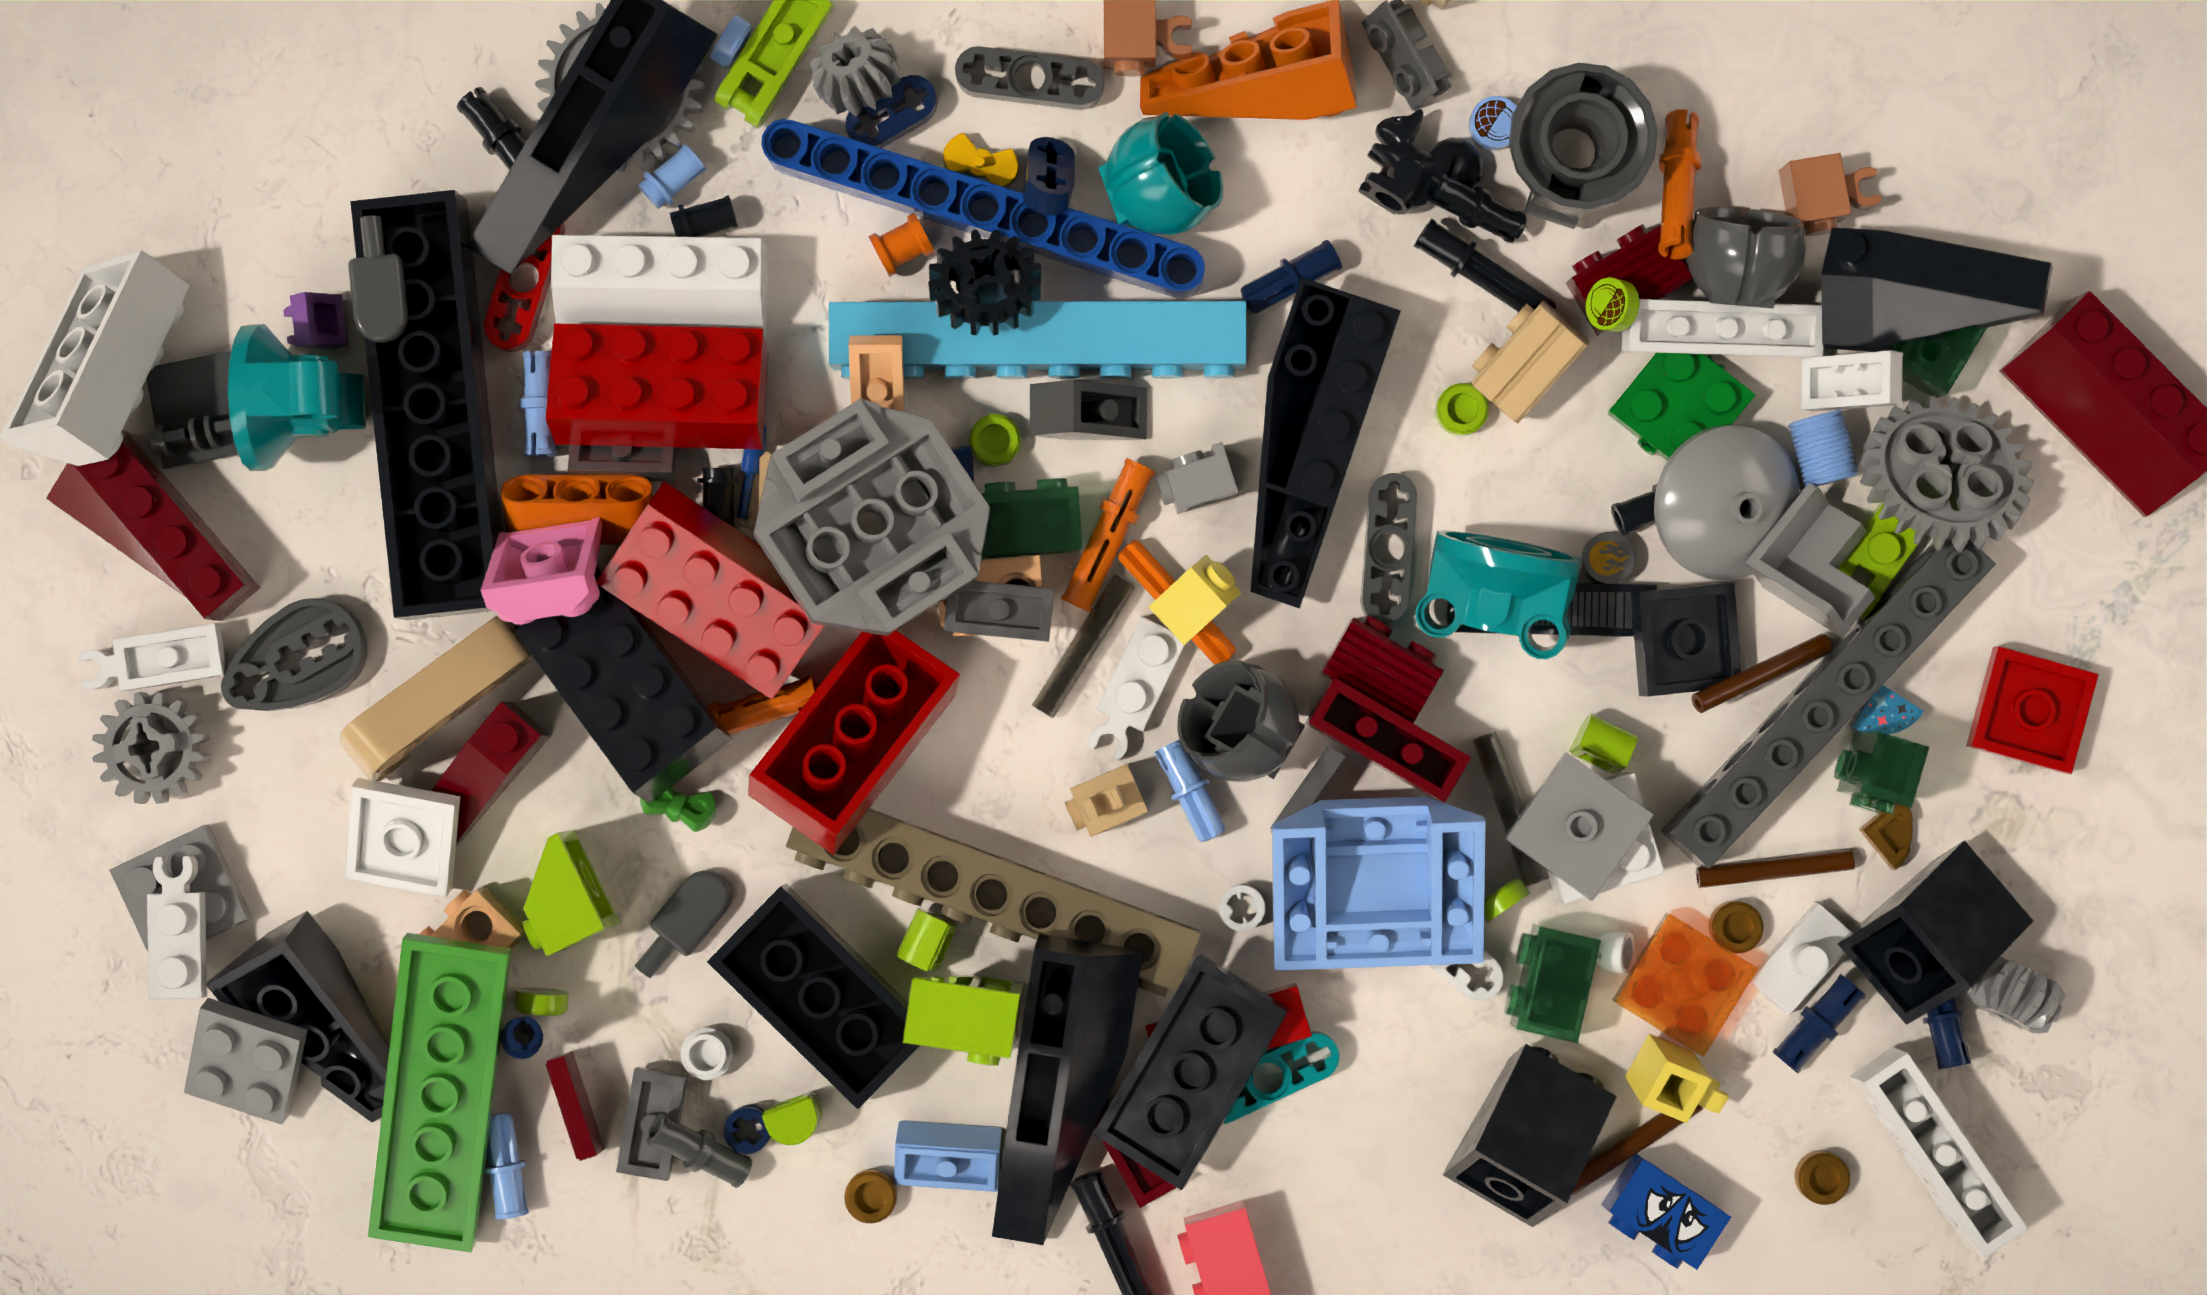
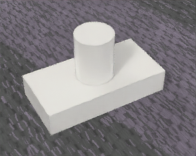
M1880 351L1802 358L1801 410L1826 411L1902 405L1903 353Z
M1814 902L1746 980L1784 1014L1790 1015L1844 955L1845 952L1838 943L1851 931L1820 903Z

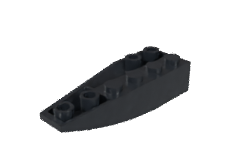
M610 0L516 158L466 247L512 274L664 125L718 34L665 0Z
M1301 277L1267 379L1250 592L1300 609L1401 310Z
M1039 933L1033 952L992 1237L1044 1245L1127 1055L1143 950Z

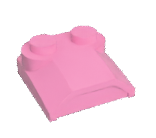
M600 517L592 518V520L499 533L480 590L486 607L497 612L501 620L518 625L527 624L539 618L559 615L575 617L589 611L600 595L594 576L602 534Z

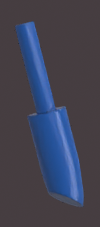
M765 424L763 450L744 449L740 471L745 472L737 518L747 519L754 477L755 474H759V458L765 451L767 432Z

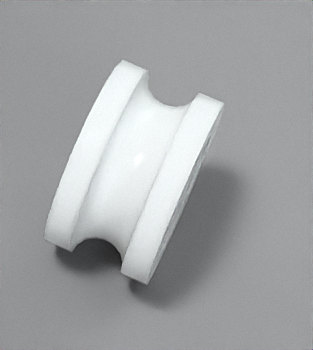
M1237 884L1230 887L1222 895L1219 902L1220 917L1229 928L1236 931H1248L1255 928L1262 921L1265 914V900L1255 887L1248 884ZM1242 893H1246L1254 898L1251 907L1257 913L1250 921L1244 916L1243 922H1238L1230 917L1233 913V908L1228 904V901L1235 894H1237L1238 899H1241Z

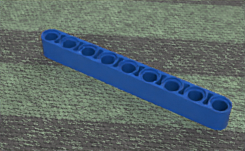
M781 119L774 121L766 127L762 135L761 145L767 160L775 170L782 174L908 214L915 213L918 217L968 233H972V230H978L981 237L989 239L993 230H999L1000 241L1006 243L1011 237L1017 236L1019 238V249L1032 248L1034 254L1173 298L1183 299L1190 297L1199 290L1203 283L1205 272L1203 257L1196 249L1188 245L1068 208L1063 214L1044 215L1030 209L1024 203L1023 193L794 120ZM784 136H794L801 141L798 152L793 157L787 159L776 156L774 154L776 142ZM835 151L848 154L850 163L842 173L830 174L824 171L823 161L827 155ZM892 167L900 173L899 180L894 187L881 190L873 186L872 177L879 168ZM933 182L942 183L949 189L947 199L936 206L928 205L921 200L923 188ZM990 198L994 200L999 206L995 217L988 221L974 219L970 215V207L977 199ZM1031 213L1042 215L1048 222L1047 229L1040 236L1028 237L1024 235L1019 229V223L1024 216ZM1078 229H1088L1097 237V244L1089 252H1076L1068 244V238L1071 233ZM1125 245H1138L1145 251L1147 259L1140 267L1134 269L1127 268L1118 261L1117 254L1119 250ZM1186 260L1195 268L1196 275L1189 283L1177 284L1168 277L1167 267L1173 261Z

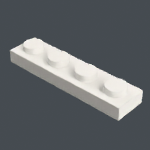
M1639 299V311L1635 321L1631 326L1622 331L1621 351L1822 357L1824 351L1822 344V305L1775 303L1774 309L1713 304L1710 301Z

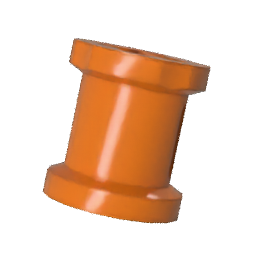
M915 213L907 216L906 223L881 236L876 233L868 236L889 277L897 274V267L922 254L928 257L935 254Z

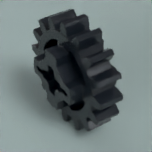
M972 230L971 241L965 243L961 238L955 236L952 238V251L943 248L937 250V263L929 265L930 301L936 302V314L939 317L950 314L952 328L957 329L965 322L970 324L971 335H977L981 326H989L993 335H999V324L1006 322L1010 327L1016 329L1019 327V313L1029 317L1034 314V301H1041L1042 297L1040 263H1034V251L1032 248L1019 251V238L1017 236L1011 237L1005 243L1000 241L999 230H993L989 239H982L978 230ZM1014 273L1020 281L1019 284L1014 281ZM952 281L956 282V290L959 292L958 294L953 290L951 286Z

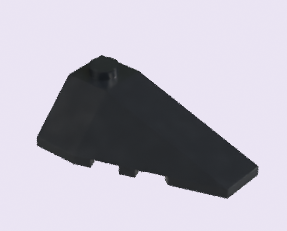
M1832 227L1821 273L1822 344L1827 349L1879 352L1894 348L1893 343L1923 337L1925 341L1942 338L1943 332L1970 326L1983 329L2042 316L2053 270L2052 263L1884 230Z

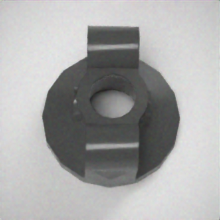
M1578 62L1550 70L1527 88L1512 115L1508 143L1515 170L1531 190L1524 213L1574 229L1578 220L1585 212L1615 205L1641 184L1655 159L1658 129L1650 102L1633 80L1608 66ZM1566 129H1578L1586 133L1593 141L1595 148L1594 159L1591 165L1579 169L1563 164L1555 155L1553 148L1554 136Z

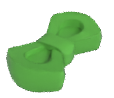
M670 787L651 803L640 798V805L645 814H666V817L672 822H678L680 819L694 832L706 829L711 825L717 812L715 800L710 792L687 796L676 792L673 787Z

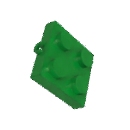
M1656 352L1611 407L1608 415L1639 439L1637 444L1641 449L1652 456L1657 453L1668 461L1682 443L1698 432L1719 425H1732L1756 394L1723 370L1725 366L1717 364L1710 354L1705 356L1704 354Z

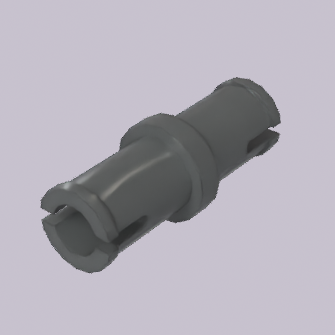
M663 1113L653 1120L646 1135L648 1145L655 1146L683 1160L684 1167L691 1171L697 1172L701 1169L730 1183L735 1188L740 1187L750 1173L752 1167L751 1157L742 1155L716 1142L715 1135L704 1129L696 1132L668 1118Z

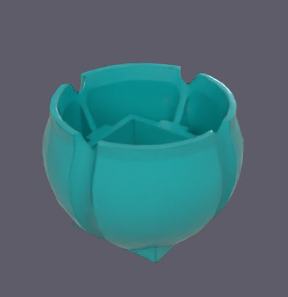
M1165 112L1160 116L1143 118L1130 126L1116 140L1108 156L1107 163L1098 167L1118 224L1133 226L1148 233L1173 235L1187 232L1202 223L1212 210L1220 205L1223 199L1224 187L1221 172L1209 168L1210 163L1215 159L1211 148L1200 132L1188 120L1178 114L1169 117L1168 112Z

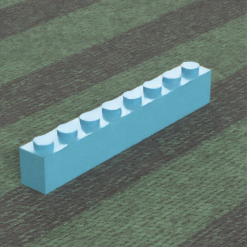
M1246 301L1034 302V314L1031 317L1019 313V327L1016 329L1010 327L1006 322L999 324V335H993L989 326H981L977 335H971L970 324L965 322L957 329L952 328L950 314L939 317L936 314V302H829V365L832 370H841V378L850 379L848 347L850 335H902L904 379L924 378V370H945V378L973 379L976 378V370H997V378L1000 379L1028 378V370H1048V377L1053 379L1079 378L1080 370H1100V378L1105 379L1131 378V370H1152V378L1158 379L1183 378V370H1204V378L1226 379L1234 378L1235 370H1244L1246 366Z

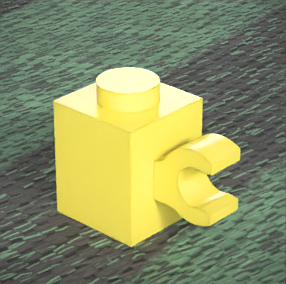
M1206 554L1160 595L1149 608L1176 638L1185 645L1242 592L1235 586V577L1222 563L1212 561Z
M1650 1033L1625 1075L1627 1082L1643 1106L1685 1123L1689 1121L1697 1105L1709 1111L1720 1113L1729 1098L1728 1093L1718 1090L1721 1085L1720 1081L1710 1077L1693 1051Z

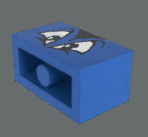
M1638 1154L1631 1157L1601 1204L1608 1212L1613 1214L1608 1221L1611 1226L1633 1240L1636 1239L1639 1232L1656 1243L1652 1252L1677 1269H1679L1684 1261L1698 1270L1731 1219V1216Z

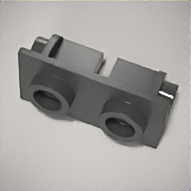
M1386 0L1361 22L1367 32L1371 46L1379 52L1393 77L1397 91L1405 97L1412 111L1416 110L1432 95L1437 97L1452 87L1448 80L1451 73L1447 70L1435 47L1431 45L1419 52L1414 44L1424 40L1428 35L1415 15L1410 3L1405 5L1402 0H1393L1388 3Z

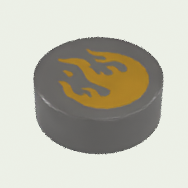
M1614 532L1602 533L1590 539L1586 543L1581 555L1584 572L1591 580L1599 584H1615L1623 581L1631 574L1636 561L1635 551L1630 541Z

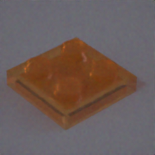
M1666 912L1612 1001L1704 1057L1758 968Z

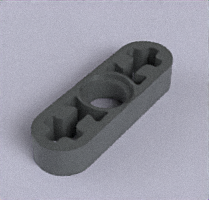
M975 46L963 51L955 64V75L959 87L967 95L977 98L1085 110L1096 105L1104 91V78L1100 68L1087 59ZM976 60H984L987 70L1001 72L1000 62H1010L1006 72L1008 89L998 88L1000 77L984 76L982 84H973L971 75L964 73L965 68H974ZM1024 65H1035L1043 71L1045 80L1038 90L1026 92L1016 85L1014 80L1015 74ZM1052 67L1061 68L1059 73V79L1072 81L1076 79L1077 72L1087 73L1088 82L1096 84L1095 88H1088L1085 90L1084 97L1074 96V88L1072 86L1058 84L1059 95H1050L1049 93L1053 85Z
M1389 473L1381 476L1374 482L1368 495L1360 604L1365 615H1369L1384 624L1394 622L1404 615L1409 605L1417 492L1412 481L1398 473ZM1389 483L1398 484V493L1406 494V502L1399 503L1395 512V521L1406 520L1405 529L1396 525L1375 527L1376 517L1383 520L1387 518V502L1379 500L1378 494L1388 490ZM1392 534L1401 540L1403 554L1397 562L1387 564L1381 562L1376 557L1374 543L1379 536ZM1372 568L1385 573L1402 571L1401 581L1395 578L1390 579V595L1398 597L1399 603L1398 606L1389 608L1388 615L1379 614V605L1371 604V595L1380 593L1382 586V577L1371 578Z

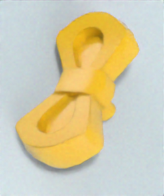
M959 133L950 139L943 150V163L946 169L958 173L970 172L977 177L984 176L990 183L1007 188L1016 180L1019 174V160L1013 149L1007 148L995 153H990L986 149H977L965 133Z

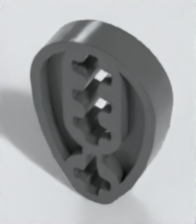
M316 598L295 601L263 622L239 648L221 681L222 695L226 702L234 708L262 711L299 708L331 697L348 688L358 678L364 667L367 657V639L364 629L357 617L338 603ZM333 622L337 626L349 627L350 632L344 636L346 646L343 648L339 644H328L321 649L324 657L321 661L316 657L309 656L303 658L299 662L301 671L298 674L294 670L282 669L281 664L287 660L286 649L289 648L292 652H303L310 646L307 640L310 635L314 639L320 640L329 637L332 634L329 625ZM269 672L268 678L260 681L253 688L255 698L252 699L247 695L238 696L236 689L242 685V680L240 679L242 674L248 678H256Z

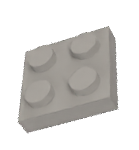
M202 825L109 870L147 952V894L162 893V885L153 874V863L156 857L168 856L169 872L176 877L183 871V856L196 857L198 873L190 883V892H205L206 940L253 918L209 825Z
M207 998L199 1010L184 1093L283 1125L291 1112L307 1029Z

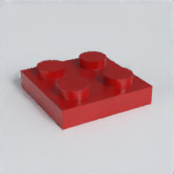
M1993 647L1966 747L2063 774H2072L2099 674L2004 647Z

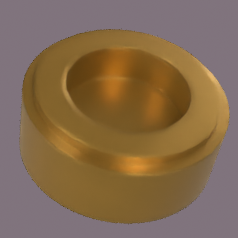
M1727 901L1720 904L1712 912L1708 923V930L1712 941L1722 950L1736 954L1752 950L1760 942L1764 929L1763 920L1759 912L1753 906L1740 901Z
M1821 1150L1810 1152L1801 1158L1796 1166L1794 1178L1797 1189L1805 1198L1816 1204L1829 1205L1836 1203L1844 1197L1849 1189L1850 1173L1847 1165L1842 1159L1830 1152Z
M867 1169L857 1173L849 1181L845 1190L844 1201L846 1208L851 1216L860 1222L873 1224L883 1221L891 1214L897 1202V1188L894 1185V1181L888 1174L877 1169Z

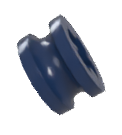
M743 1105L735 1109L726 1119L724 1138L734 1151L742 1154H753L761 1150L770 1140L771 1136L767 1132L762 1119L765 1110L761 1107ZM741 1116L746 1121H751L754 1118L759 1120L762 1127L756 1133L762 1135L761 1139L754 1142L750 1137H747L741 1141L735 1134V1131H738L741 1127L735 1124L736 1120Z

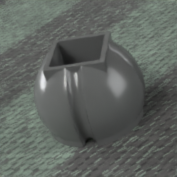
M1734 207L1700 208L1695 211L1693 220V252L1686 258L1687 267L1691 272L1694 282L1710 303L1774 309L1775 300L1790 289L1798 279L1804 265L1806 253L1803 234L1804 223L1788 215L1763 210L1749 209L1745 216L1741 217Z
M1230 660L1212 666L1193 682L1192 686L1195 689L1196 696L1193 699H1183L1181 703L1177 731L1183 748L1191 755L1199 767L1219 779L1232 782H1248L1265 776L1274 779L1305 727L1304 724L1299 722V714L1294 696L1282 679L1259 665L1248 664L1239 660Z

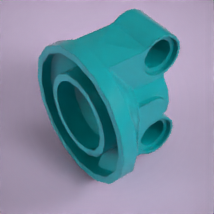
M248 324L240 327L234 338L229 360V417L235 447L241 462L250 471H267L274 468L296 438L327 437L329 433H334L338 430L366 428L365 375L340 373L338 364L333 359H328L327 356L292 355L265 324Z
M1437 531L1430 564L1428 590L1417 605L1416 621L1422 631L1432 637H1446L1453 634L1462 625L1489 632L1519 636L1522 649L1529 656L1536 659L1552 658L1567 645L1570 638L1571 627L1567 619V612L1575 594L1581 560L1565 552L1520 541L1468 532ZM1443 598L1453 605L1455 618L1452 624L1440 625L1431 618L1429 606L1432 600ZM1539 620L1552 622L1559 632L1557 644L1550 647H1543L1537 644L1531 635L1533 623Z

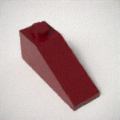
M501 701L465 743L431 790L433 792L460 796L456 847L551 737L546 730L513 702Z

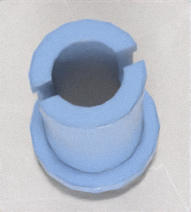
M685 144L652 174L646 171L643 174L645 180L638 185L645 196L658 209L665 203L671 206L674 203L672 197L700 173L706 171L700 159Z

